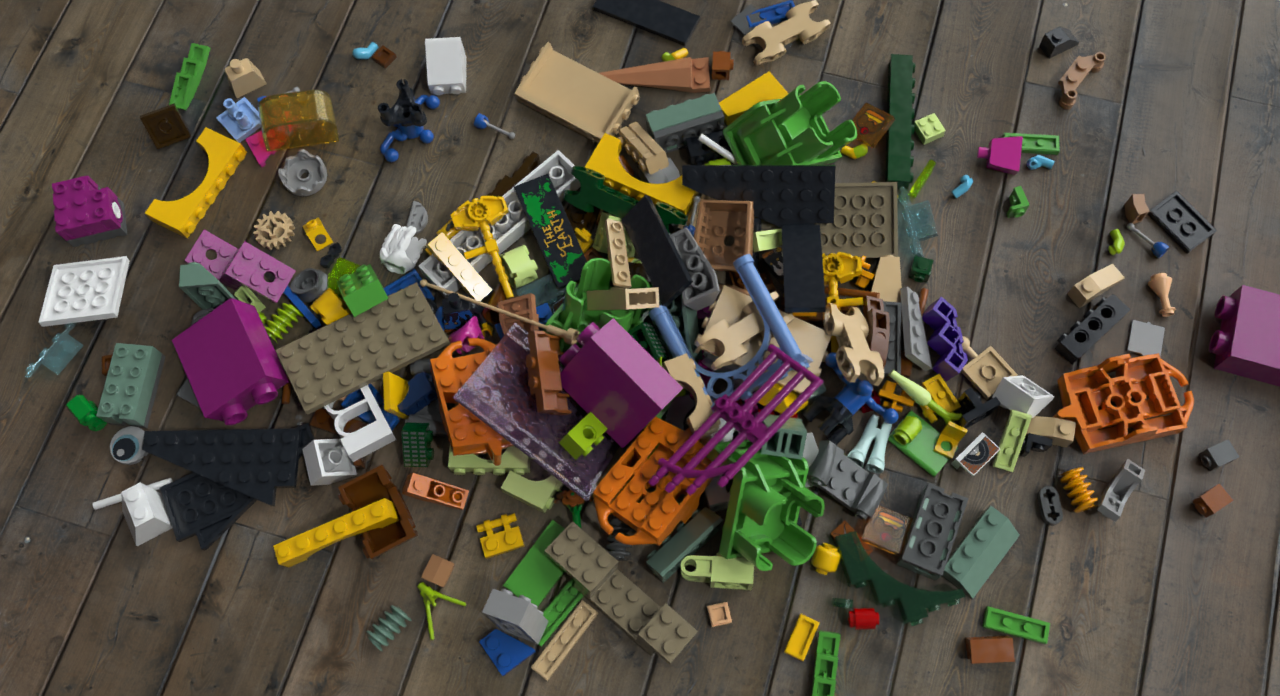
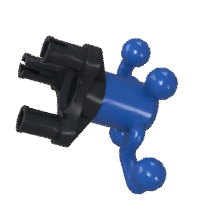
M400 79L396 84L399 89V97L392 108L387 103H381L378 106L382 123L385 126L393 125L397 127L396 131H392L387 135L380 147V151L385 156V159L391 163L396 162L399 158V154L395 149H388L394 139L404 141L407 138L420 137V140L426 144L433 141V133L430 130H424L427 117L422 111L421 105L426 102L430 109H436L440 105V100L435 95H421L415 100L414 92L405 79L404 83Z
M831 352L826 356L825 362L827 366L833 368L840 380L847 385L834 398L818 395L814 399V403L802 414L808 421L812 422L823 410L829 412L830 415L818 426L828 436L839 425L827 437L828 440L837 445L847 434L850 435L854 431L852 416L865 403L869 408L883 416L886 423L894 424L897 422L899 415L895 409H885L871 397L873 385L868 380L861 381L857 378L855 383L847 381L838 367L836 353Z

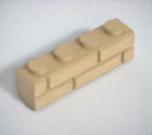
M637 122L619 129L620 137L618 139H621L622 148L625 147L628 155H632L633 160L639 163L642 170L646 169L649 174L658 172L659 169L662 170L669 166L666 152Z

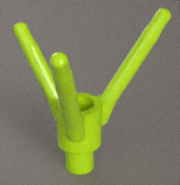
M422 582L418 585V589L421 591L420 595L423 597L430 639L434 640L430 604L435 607V600L437 598L464 607L467 604L432 590L430 586Z

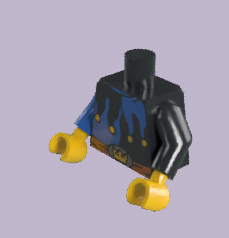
M451 293L448 298L442 300V306L437 309L435 316L443 331L445 330V333L457 331L468 320L476 316L479 326L482 324L481 331L484 338L485 330L489 331L490 336H492L493 328L487 324L488 321L483 317V306L463 300L457 293Z

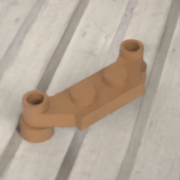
M1097 52L1095 55L1086 57L1078 56L1060 79L1058 84L1062 89V97L1059 105L1063 109H1071L1074 106L1077 97L1076 89L1090 71L1097 73L1102 69L1106 59L1104 53Z

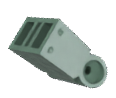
M769 414L762 423L769 428L779 416ZM790 417L761 447V454L802 460L807 437V430L802 423V419Z

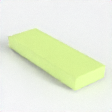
M1011 409L998 446L1000 450L996 453L992 464L993 467L1010 472L1014 471L1032 418L1030 414Z

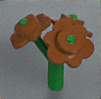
M575 488L569 491L567 489L560 491L557 495L558 499L554 501L555 504L562 501L563 505L568 506L572 513L573 522L580 528V512L585 501L595 502L591 499L592 495L587 491H578Z

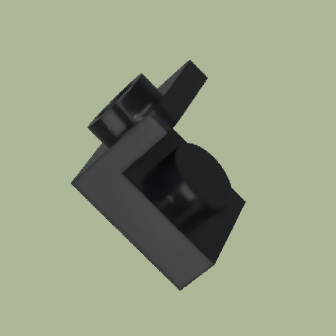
M1028 433L1022 444L1020 456L1025 457L1028 455L1030 447L1036 452L1047 451L1052 447L1053 439Z

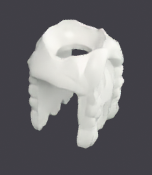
M394 224L390 233L384 239L379 258L381 264L383 263L390 272L405 274L412 270L418 262L427 240L422 238L418 241L417 237H413L416 233L415 227H401Z

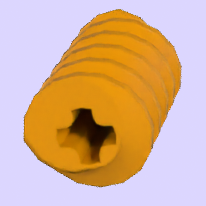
M1083 467L1071 469L1060 475H1064L1060 479L1061 483H1068L1064 486V490H1071L1067 495L1068 498H1075L1071 502V505L1078 506L1074 510L1075 513L1098 506L1094 505L1098 498L1090 497L1094 490H1087L1091 483L1083 482L1087 475H1080V472L1084 470Z

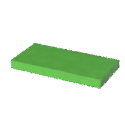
M552 520L503 586L518 598L520 595L531 599V603L539 607L565 572L544 553V550L565 528Z

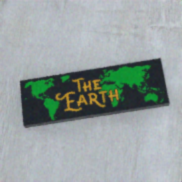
M549 174L514 186V191L557 289L567 286L571 280L574 282L580 281L582 269L587 260Z

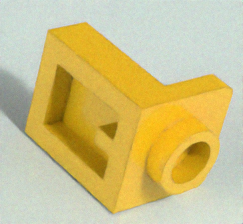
M576 227L575 236L584 254L594 242L590 238L592 234L585 228L581 230Z

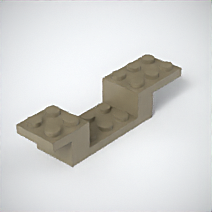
M573 521L544 550V553L575 580L574 587L650 656L656 652L670 665L697 634L698 631L668 604L665 603L661 608L617 569L619 561Z

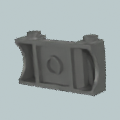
M419 359L411 363V375L415 376L425 372L432 377L430 359ZM438 398L417 413L410 414L409 418L405 420V423H429L433 436L448 438L447 431L444 430ZM446 403L448 411L453 408V403Z
M821 440L818 455L809 467L807 479L810 480L811 484L821 488L854 512L856 517L862 520L872 519L888 484L877 475L868 473L844 455L845 451L830 440Z

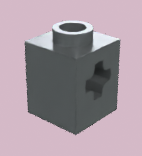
M1229 439L1199 453L1202 463L1209 471L1239 458Z

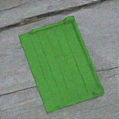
M911 410L907 416L917 417L921 421L922 430L907 445H901L894 439L895 429L889 435L888 441L935 477L950 458L934 451L940 433ZM943 441L941 443V448L944 451L952 449L949 442Z

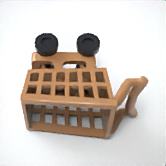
M700 200L694 239L702 252H704L712 268L715 271L737 272L733 262L746 254H751L754 260L753 264L757 269L759 253L753 251V233L762 230V222L760 218H754L753 201ZM733 236L734 244L729 247L726 246L725 238ZM719 284L720 291L725 285L745 295L750 296L745 285L744 289H742L735 285Z

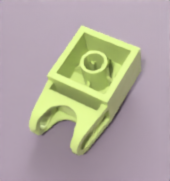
M717 553L716 556L690 555L681 561V575L687 581L710 583V588L752 589L754 565L744 557L725 559ZM688 565H693L696 570L689 572L685 568Z

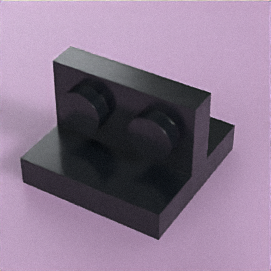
M969 388L958 399L963 415L956 424L967 429L990 416L1001 403L997 397H994L982 404L980 395L974 392L972 388Z

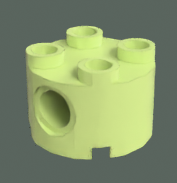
M525 245L499 255L502 265H504L505 273L508 276V282L514 289L538 279L536 270H538L537 264L534 260H530L528 256L529 251Z

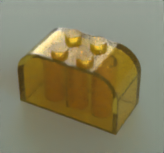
M307 90L270 95L258 103L262 135L267 152L339 142L331 96L325 91Z

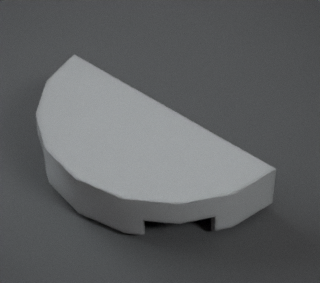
M413 201L406 227H415L416 235L425 229L428 223V214L421 203Z

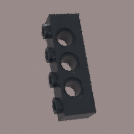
M723 131L704 134L718 145H726L727 147L724 149L732 153ZM699 136L686 138V149L690 165H703L708 161L725 158L699 141Z
M1114 294L1109 298L1104 296L1096 304L1098 308L1095 311L1091 308L1083 316L1085 320L1082 323L1078 320L1070 328L1072 332L1069 335L1065 332L1057 340L1059 344L1055 349L1072 365L1131 310ZM1101 313L1105 314L1107 318H1104ZM1088 325L1092 326L1094 330H1091ZM1075 337L1079 338L1081 340V343L1077 342L1075 340Z

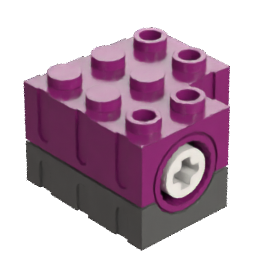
M88 175L52 183L53 205L55 206V230L70 245L78 247L83 244L86 245L100 240L128 235L124 203L109 187L100 188Z

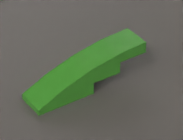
M191 43L188 58L183 60L181 73H176L169 105L175 103L178 109L187 110L199 86L210 52L208 46Z
M819 630L811 696H834L840 633Z

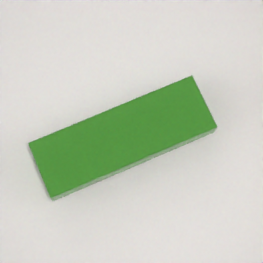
M1003 133L1002 138L1022 136L1021 153L1058 155L1060 152L1059 136Z
M987 606L982 628L1047 644L1050 623Z

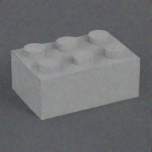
M503 588L501 591L492 589L482 611L503 632L539 644L549 622L543 616L544 613L537 609L538 606L531 603V599L520 595L519 598L515 597L512 592Z

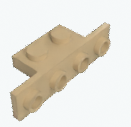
M606 219L607 251L613 285L630 289L632 286L623 223Z

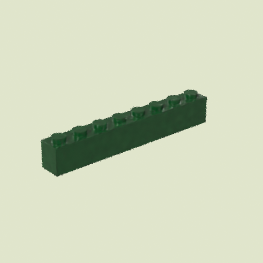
M891 54L888 64L885 182H897V190H907L909 184L913 183V172L910 171L914 163V156H911V151L914 149V140H911V135L914 134V124H911V120L914 119L915 109H912V104L915 101V93H912V89L915 87V78H912V73H915L916 63H913V55Z

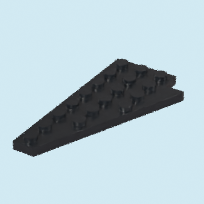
M682 165L683 186L716 200L753 201L755 217L781 228L782 225L834 223L835 165Z
M309 423L297 427L302 430L299 458L304 455L302 449L311 441L316 440ZM191 473L160 487L176 540L182 542L197 535L200 547L204 551L257 501L196 473Z
M291 428L145 431L142 450L267 505L275 506L277 488H296L302 430Z

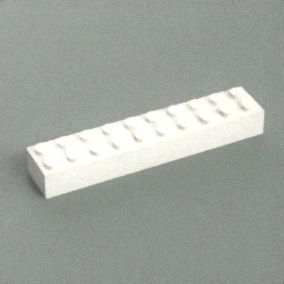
M557 150L515 186L549 174L562 203L565 200L563 198L564 191H576L581 187V184L571 174L572 167L575 165ZM514 187L502 196L505 199L509 212L494 225H489L493 239L496 240L499 255L531 229L514 191ZM480 228L479 231L461 230L450 239V242L464 258V252L485 246L484 242L486 241H484V235ZM485 253L467 259V261L479 273L492 262V257ZM433 254L419 265L422 274L431 284L453 292L462 287L453 274ZM439 291L445 298H448L450 295Z

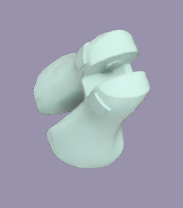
M873 414L868 420L858 443L849 452L847 457L860 467H863L870 445L875 440L865 469L869 472L880 474L884 472L885 450L892 424L884 421L880 427L881 429L876 428L880 416Z

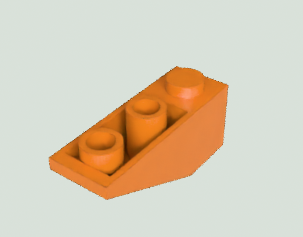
M416 473L407 475L402 491L403 495L461 510H464L469 490Z

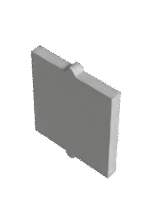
M1132 320L1127 352L1141 356L1159 353L1161 357L1165 328L1152 325L1150 322L1144 323Z

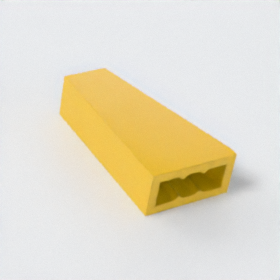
M768 71L719 102L724 114V122L726 125H730L753 105L763 101L783 98L788 92Z

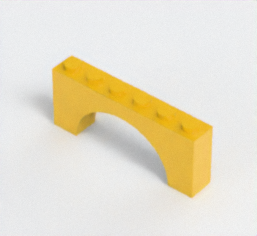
M205 128L196 140L201 149L207 152L209 158L208 171L200 186L191 194L179 200L160 201L154 199L145 212V215L152 222L185 238H188L194 232L196 225L205 216L210 205L215 202L217 195L225 187L226 182L235 173L237 166L244 160L247 153L241 143L209 128Z
M604 133L585 168L603 174L606 177L604 185L636 198L638 201L644 195L650 196L654 206L657 202H662L678 209L687 216L694 203L693 198L699 192L683 186L682 175L673 181L662 184L646 183L632 177L626 172L619 161V155L622 150L621 139Z

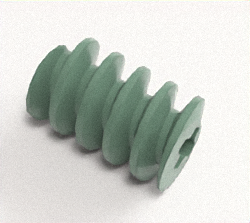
M391 605L392 613L385 611L386 619L379 617L380 625L372 624L374 632L366 630L368 639L380 651H383L381 644L384 646L389 645L387 638L395 639L393 632L398 634L401 632L399 625L404 628L407 626L405 619L412 621L399 607Z

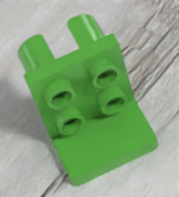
M822 81L800 95L806 89L804 85H799L783 98L763 101L753 105L723 130V134L738 165H825L842 158L839 150L856 139L857 129L852 120H846L831 132L829 131L822 115L841 101V96L837 89L831 83Z
M593 258L584 265L579 285L576 287V282L572 280L567 284L563 304L545 325L548 326L550 324L566 331L569 328H573L581 333L592 322L601 329L614 318L628 332L639 324L648 321L650 318L648 313L651 311V308L588 310L587 291L611 290L612 288L610 286L612 281L610 261L603 258ZM637 274L631 278L632 287L630 289L650 288V284L645 278ZM564 338L559 340L560 351L565 353L572 345L565 343ZM577 341L576 344L582 348L583 346ZM559 362V367L564 369L565 367Z
M744 440L719 467L735 463L753 443L749 440ZM731 441L719 442L706 457L713 461ZM759 450L734 476L730 488L728 509L722 528L720 555L725 559L744 557L761 571L772 570L773 563L761 553L774 552L793 566L804 564L812 557L817 541L814 536L797 525L800 507L815 517H821L824 513L825 505L821 497L805 487L809 470L808 462L805 458L802 457L801 460L761 454Z

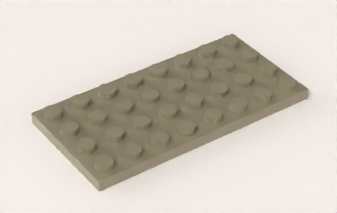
M897 182L835 183L834 223H815V225H820L822 254L825 253L827 256L830 253L837 254V252H843L860 258L863 255L866 258H880L885 255L898 257ZM761 219V231L782 229ZM771 250L759 251V260H762L761 255Z
M417 282L389 295V299L356 317L353 314H349L276 349L307 415L383 378V373L385 372L393 373L450 345L446 334Z

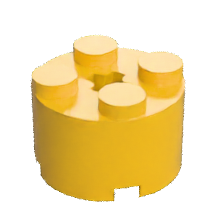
M328 288L310 306L316 314L322 317L321 319L327 325L352 314L346 302L337 296L338 294L331 288Z

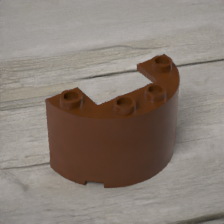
M383 465L338 487L340 491L338 497L341 503L350 507L352 512L384 498L394 503L399 521L383 528L359 534L365 545L362 549L367 559H375L418 536L417 530L414 531L413 529L416 526L397 486L390 480L392 478Z

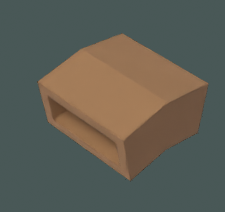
M1132 194L1124 204L1125 215L1129 223L1136 224L1141 222L1150 212L1145 203L1144 194Z
M432 554L421 578L444 588L455 564Z

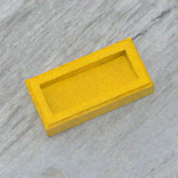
M800 614L784 653L803 662L820 622Z

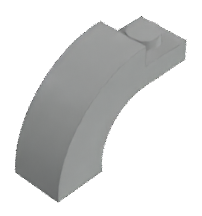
M1126 459L1103 491L1097 503V510L1106 518L1116 522L1122 514L1127 499L1142 481L1145 470L1129 459Z

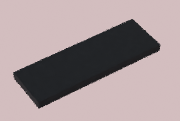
M596 0L593 5L594 11L683 46H686L700 21V16L660 0Z
M644 195L621 221L653 287L659 288V299L662 306L668 307L693 280L650 196Z
M782 225L785 313L826 312L820 225Z

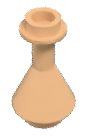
M1158 273L1151 276L1148 286L1160 298L1163 309L1159 313L1163 317L1174 315L1176 308L1170 306L1168 298L1172 278L1168 277L1166 273Z

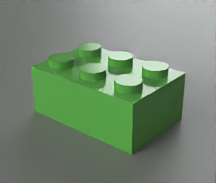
M370 264L358 267L356 272L350 275L345 274L337 281L341 295L354 317L389 299Z

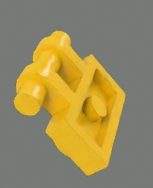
M940 374L922 383V387L931 394L932 400L947 412L952 413L960 409L961 405ZM920 405L923 410L922 414L925 418L929 419L931 424L938 420L934 414L936 412L927 405Z
M515 513L511 515L504 514L501 515V518L492 521L488 519L483 521L484 523L476 525L478 533L487 532L486 537L480 538L486 559L525 547L519 526L511 528L510 523L517 521ZM504 526V531L494 534L493 528Z

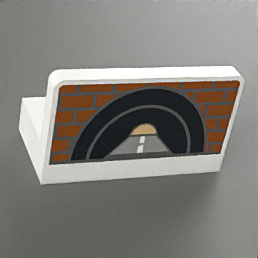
M982 432L951 464L956 469L962 466L971 476H974L1000 448Z

